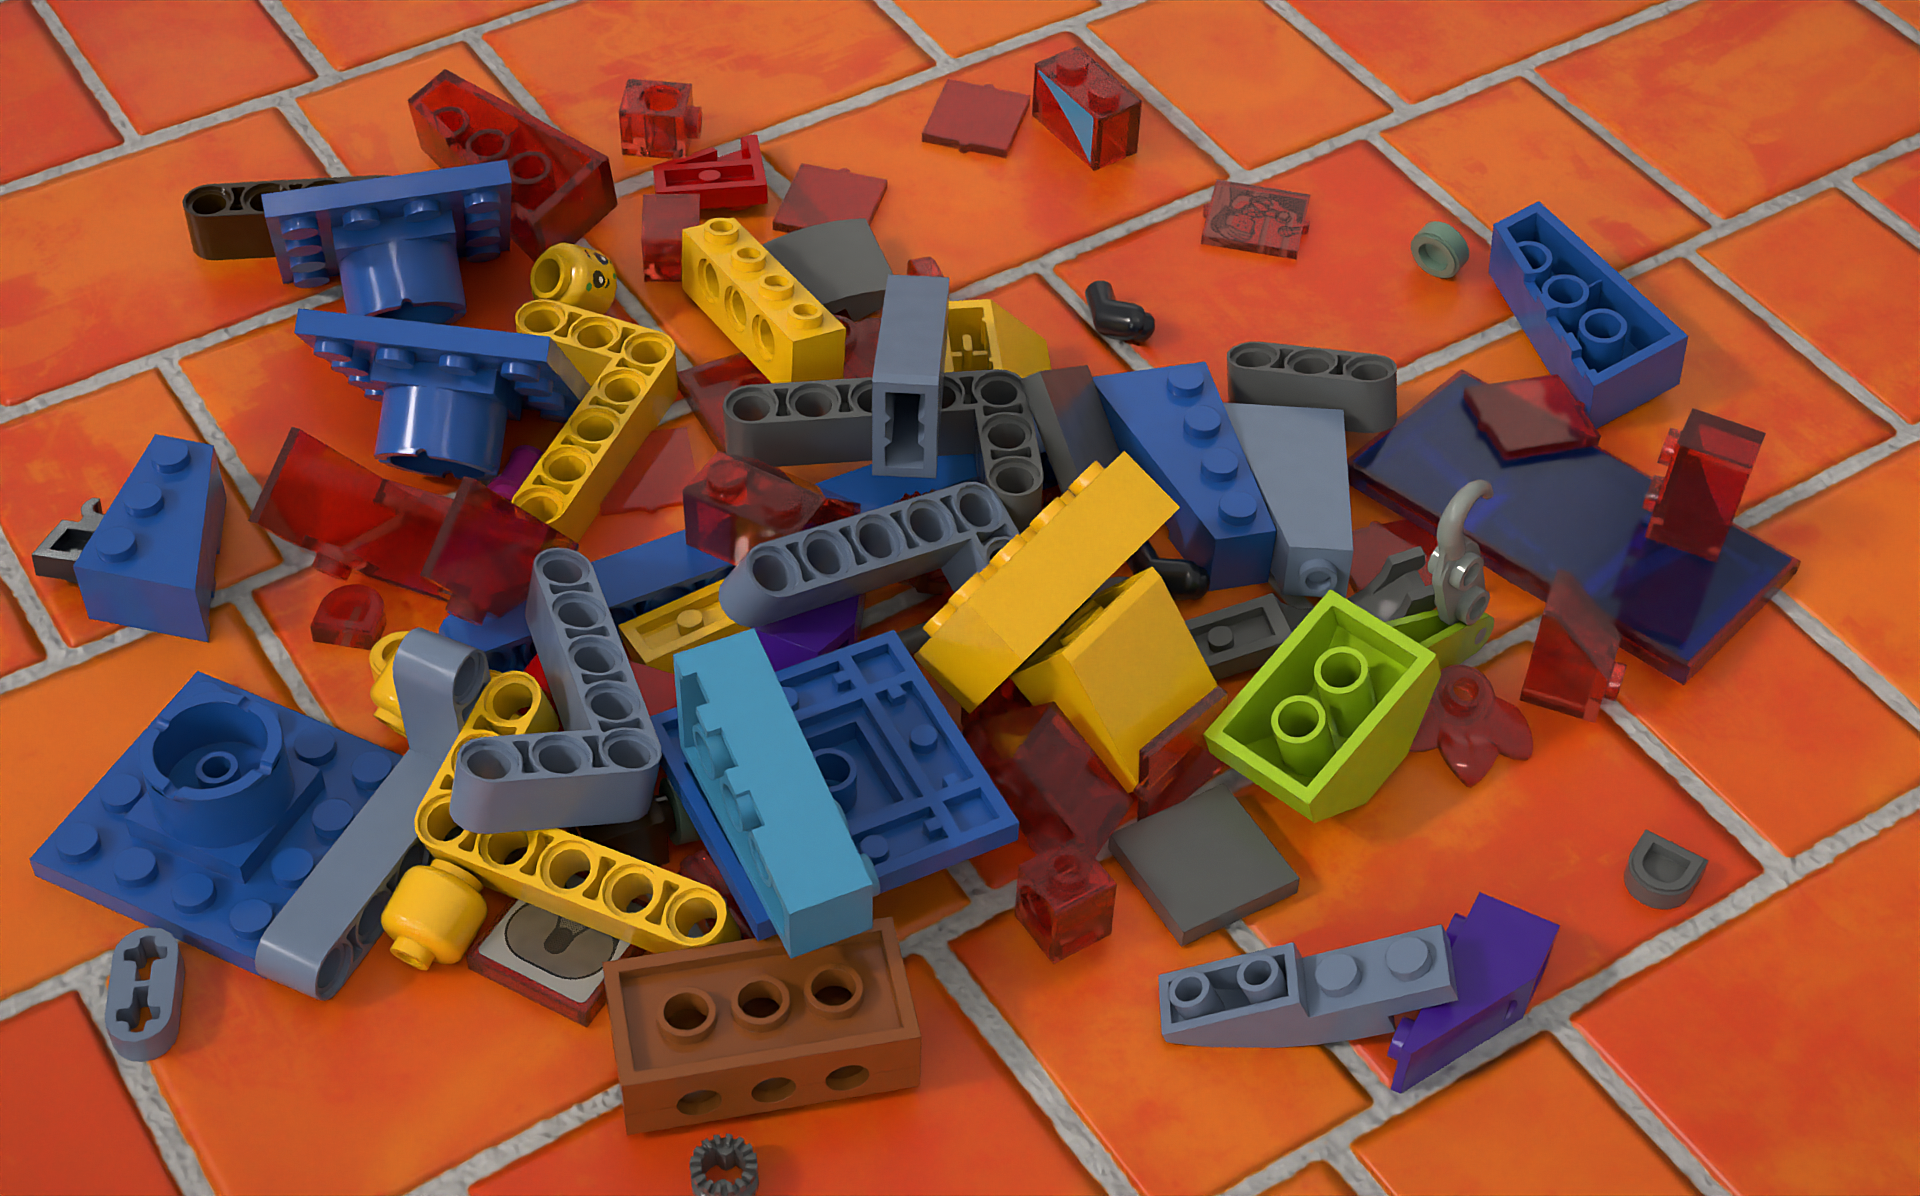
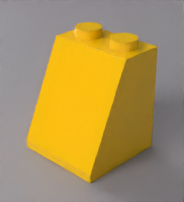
M1153 566L1093 596L1009 676L1111 798L1136 790L1140 795H1145L1157 787L1172 770L1167 765V762L1180 749L1183 752H1187L1205 739L1203 733L1212 724L1209 720L1227 703L1162 577Z

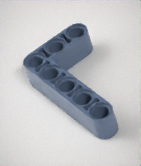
M965 482L761 543L753 547L724 579L719 587L718 598L721 608L731 620L738 625L751 628L767 625L940 568L955 593L976 572L980 573L990 563L989 561L1019 532L1001 499L992 489L978 482ZM1065 622L1061 626H1059L1038 648H1040L1056 631H1058L1065 624Z
M568 548L546 549L537 554L533 561L525 608V619L564 731L480 737L471 739L461 746L457 753L449 812L457 825L473 833L494 834L624 823L639 820L648 813L651 807L662 757L661 745L594 568L588 558L577 551Z
M420 627L412 629L404 637L397 649L392 667L393 681L410 749L262 935L256 950L255 968L260 976L318 1000L326 1001L341 989L382 935L384 929L381 924V914L405 872L417 865L430 866L431 862L435 859L415 832L414 819L417 809L482 691L491 681L487 657L483 650Z

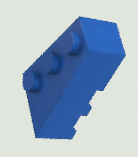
M158 434L154 435L73 565L89 619L209 643L211 628L208 619L211 598L215 596L216 588L214 569L216 554H220L226 506V494L214 445Z

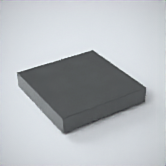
M1088 365L1039 371L1021 379V385L1062 494L1068 490V487L1094 461L1097 460L1106 469L1120 455Z
M1224 783L1109 834V851L1181 947L1296 894L1300 880L1298 875Z

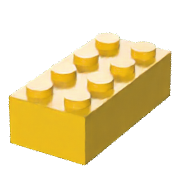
M1125 451L1106 469L1097 460L1094 461L1068 487V490L1060 498L1057 496L1031 521L1027 529L1020 535L1014 536L980 573L976 572L951 596L948 600L949 602L923 626V629L931 638L913 657L970 714L1180 507Z

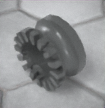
M726 1133L725 1138H720V1134L713 1135V1140L711 1141L708 1139L701 1141V1147L697 1146L693 1150V1157L691 1156L689 1163L694 1196L756 1195L759 1185L757 1155L753 1152V1147L750 1143L746 1145L744 1139L740 1136L738 1139H733L732 1134ZM715 1165H718L725 1171L732 1169L734 1166H738L744 1171L741 1174L742 1178L735 1179V1184L733 1185L724 1179L718 1180L713 1184L711 1179L706 1180L705 1174Z

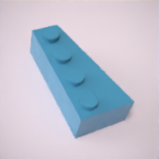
M752 628L673 654L680 748L790 958L792 959L872 929L873 897L880 894V884L876 870L866 853H858L850 836L845 814L829 791L755 629Z

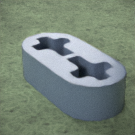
M147 927L131 932L116 945L112 956L105 1009V1024L113 1048L119 1056L129 1061L144 1062L165 1054L175 1043L179 1032L185 967L177 940L171 933L162 928ZM160 957V959L154 960L152 963L150 980H142L138 969L145 967L147 958ZM141 1007H149L153 1019L146 1021L144 1031L131 1032V1029L136 1028L139 1024Z

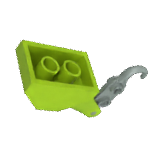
M1481 479L1469 482L1454 495L1442 513L1437 529L1438 546L1433 551L1428 562V572L1433 574L1434 603L1437 609L1383 622L1330 589L1203 733L1209 752L1314 823L1366 804L1407 756L1437 684L1455 667L1476 654L1485 645L1492 633L1494 618L1484 612L1490 599L1489 592L1485 590L1484 559L1480 555L1479 545L1465 536L1463 532L1464 522L1473 504L1480 497L1486 500L1493 497L1494 491L1491 483Z

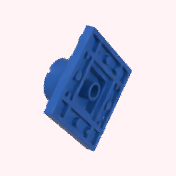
M507 160L261 194L265 219L283 284L294 282L296 287L312 288L328 283L329 277L340 275L347 314L449 325L460 320L466 314L467 304L458 258L466 257L467 261L472 263L487 262L501 256L500 252L510 250L512 183Z
M298 308L294 333L314 349L313 354L315 356L326 359L331 364L333 371L344 374L348 378L350 385L365 391L364 397L382 402L374 457L379 459V462L396 469L445 478L448 473H453L456 480H492L498 476L507 420L520 421L522 409L540 411L542 419L566 423L591 388V385L549 336Z
M895 630L775 672L829 791L845 814L850 836L858 853H866L874 865L879 879L880 894L1018 840L1019 821ZM677 707L650 716L661 745L662 757L660 765L757 941L777 934L680 748Z
M197 671L29 860L35 876L146 926L162 928L171 933L175 939L260 976L255 968V956L262 935L403 756Z

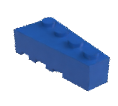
M1538 201L1493 224L1489 274L1586 434L1680 384L1688 335L1542 203Z
M1206 361L1092 377L1120 454L1125 451L1180 507L1164 523L1169 529L1168 539L1185 560L1193 561L1197 566L1203 567L1208 572L1210 577L1208 591L1267 583L1269 581L1276 528Z

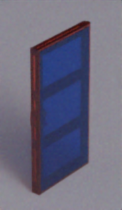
M1463 369L1459 370L1399 417L1392 428L1380 432L1347 458L1350 486L1437 537L1438 523L1443 511L1461 488L1477 479L1491 483L1494 491L1493 497L1488 500L1480 497L1470 509L1463 527L1464 535L1479 545L1480 555L1484 559V566L1683 686L1792 579L1801 563V560L1719 514L1666 496L1668 485Z

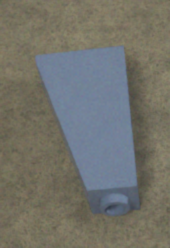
M888 274L872 378V475L936 478L948 334L950 277Z
M1223 402L1276 528L1270 569L1282 595L1324 597L1331 589L1346 598L1354 549L1344 410Z

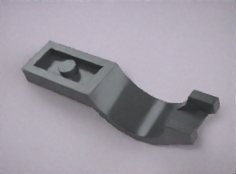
M1421 546L1388 556L1381 572L1364 589L1347 598V600L1383 622L1435 609L1437 606L1434 603L1433 585L1425 586L1418 573V570L1426 565L1425 553ZM1271 593L1184 622L1215 681L1263 666L1313 608L1299 609L1281 603Z

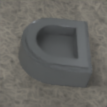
M1645 830L1629 856L1624 871V883L1629 893L1646 906L1656 909L1676 908L1689 899L1705 872L1708 860Z

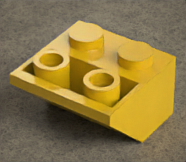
M993 300L949 301L945 372L999 369L1011 371L1024 378L1039 371L1052 370L1046 339Z

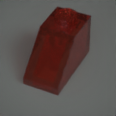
M1557 570L1542 614L1519 700L1595 723L1602 699L1616 702L1627 664L1615 661L1622 638L1621 633L1571 572Z

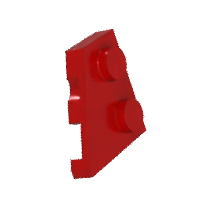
M757 134L741 137V150L720 157L717 155V150L710 147L694 152L686 158L672 159L652 166L657 212L670 211L675 214L685 215L694 213L699 209L725 207L730 210H745L753 205L768 204L767 181Z

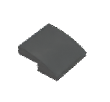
M866 218L845 219L813 225L762 244L832 315L846 308L852 321L856 322L883 307L888 274H894Z

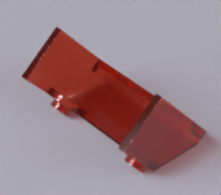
M291 427L248 520L313 555L315 559L311 567L325 575L347 582L350 574L354 573L446 603L445 611L478 626H482L486 616L500 619L527 600L533 561L537 554L551 548H568L577 552L580 548V545L473 478L463 477L454 499L383 479L295 427Z

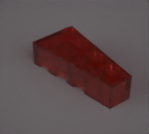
M447 69L440 72L407 100L420 148L441 169L501 160L508 161L512 183L510 238L534 262L552 245L562 242L577 243L618 205L609 157Z

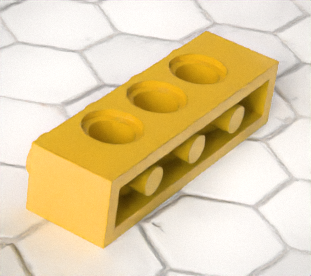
M734 217L713 218L705 224L682 229V289L771 383L843 379L846 328Z

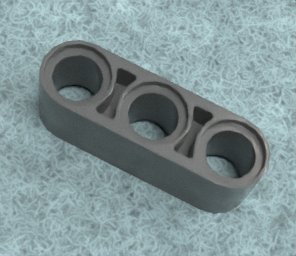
M1268 342L1241 343L1232 347L1227 352L1228 403L1344 410L1345 431L1358 433L1383 432L1392 428L1397 422V365L1386 356Z

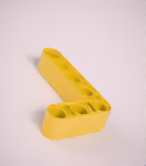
M533 300L517 310L515 315L517 333L551 337L591 385L588 393L513 496L510 503L516 554L523 564L533 567V561L537 554L546 549L568 548L573 550L675 401L678 394L676 349L674 341L669 335L554 300Z
M513 670L501 673L491 679L482 691L417 809L414 819L415 832L435 859L444 860L461 867L476 877L482 883V886L522 900L656 954L741 940L740 928L725 901L716 890L563 830L553 828L494 834H480L464 830L455 839L444 841L449 831L458 826L450 815L449 804L457 753L463 744L471 739L480 737L558 732L559 729L558 716L534 677L526 672ZM531 707L521 718L509 720L519 709ZM528 847L527 852L520 860L513 864L503 865L511 852L518 848ZM584 870L590 871L589 876L582 884L575 888L564 889L565 883L572 875ZM644 894L653 895L651 902L646 908L635 913H625L629 903L636 897ZM707 918L717 919L715 926L708 934L698 938L688 937L690 929L698 921Z

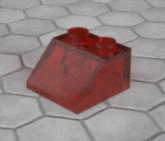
M719 451L715 453L682 490L686 544L734 566H737L753 547L761 543L858 515L861 512V504L757 459Z

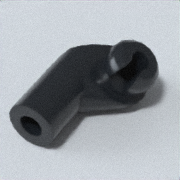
M1095 281L1085 290L1086 300L1095 329L1101 335L1116 340L1132 339L1138 343L1145 342L1153 335L1155 319L1150 313L1144 312L1142 306L1116 301L1113 288L1106 281Z
M1149 540L1125 561L1134 575L1153 566L1162 577L1174 601L1200 599L1209 589L1210 577L1203 567L1197 566L1193 561L1185 559L1160 558Z

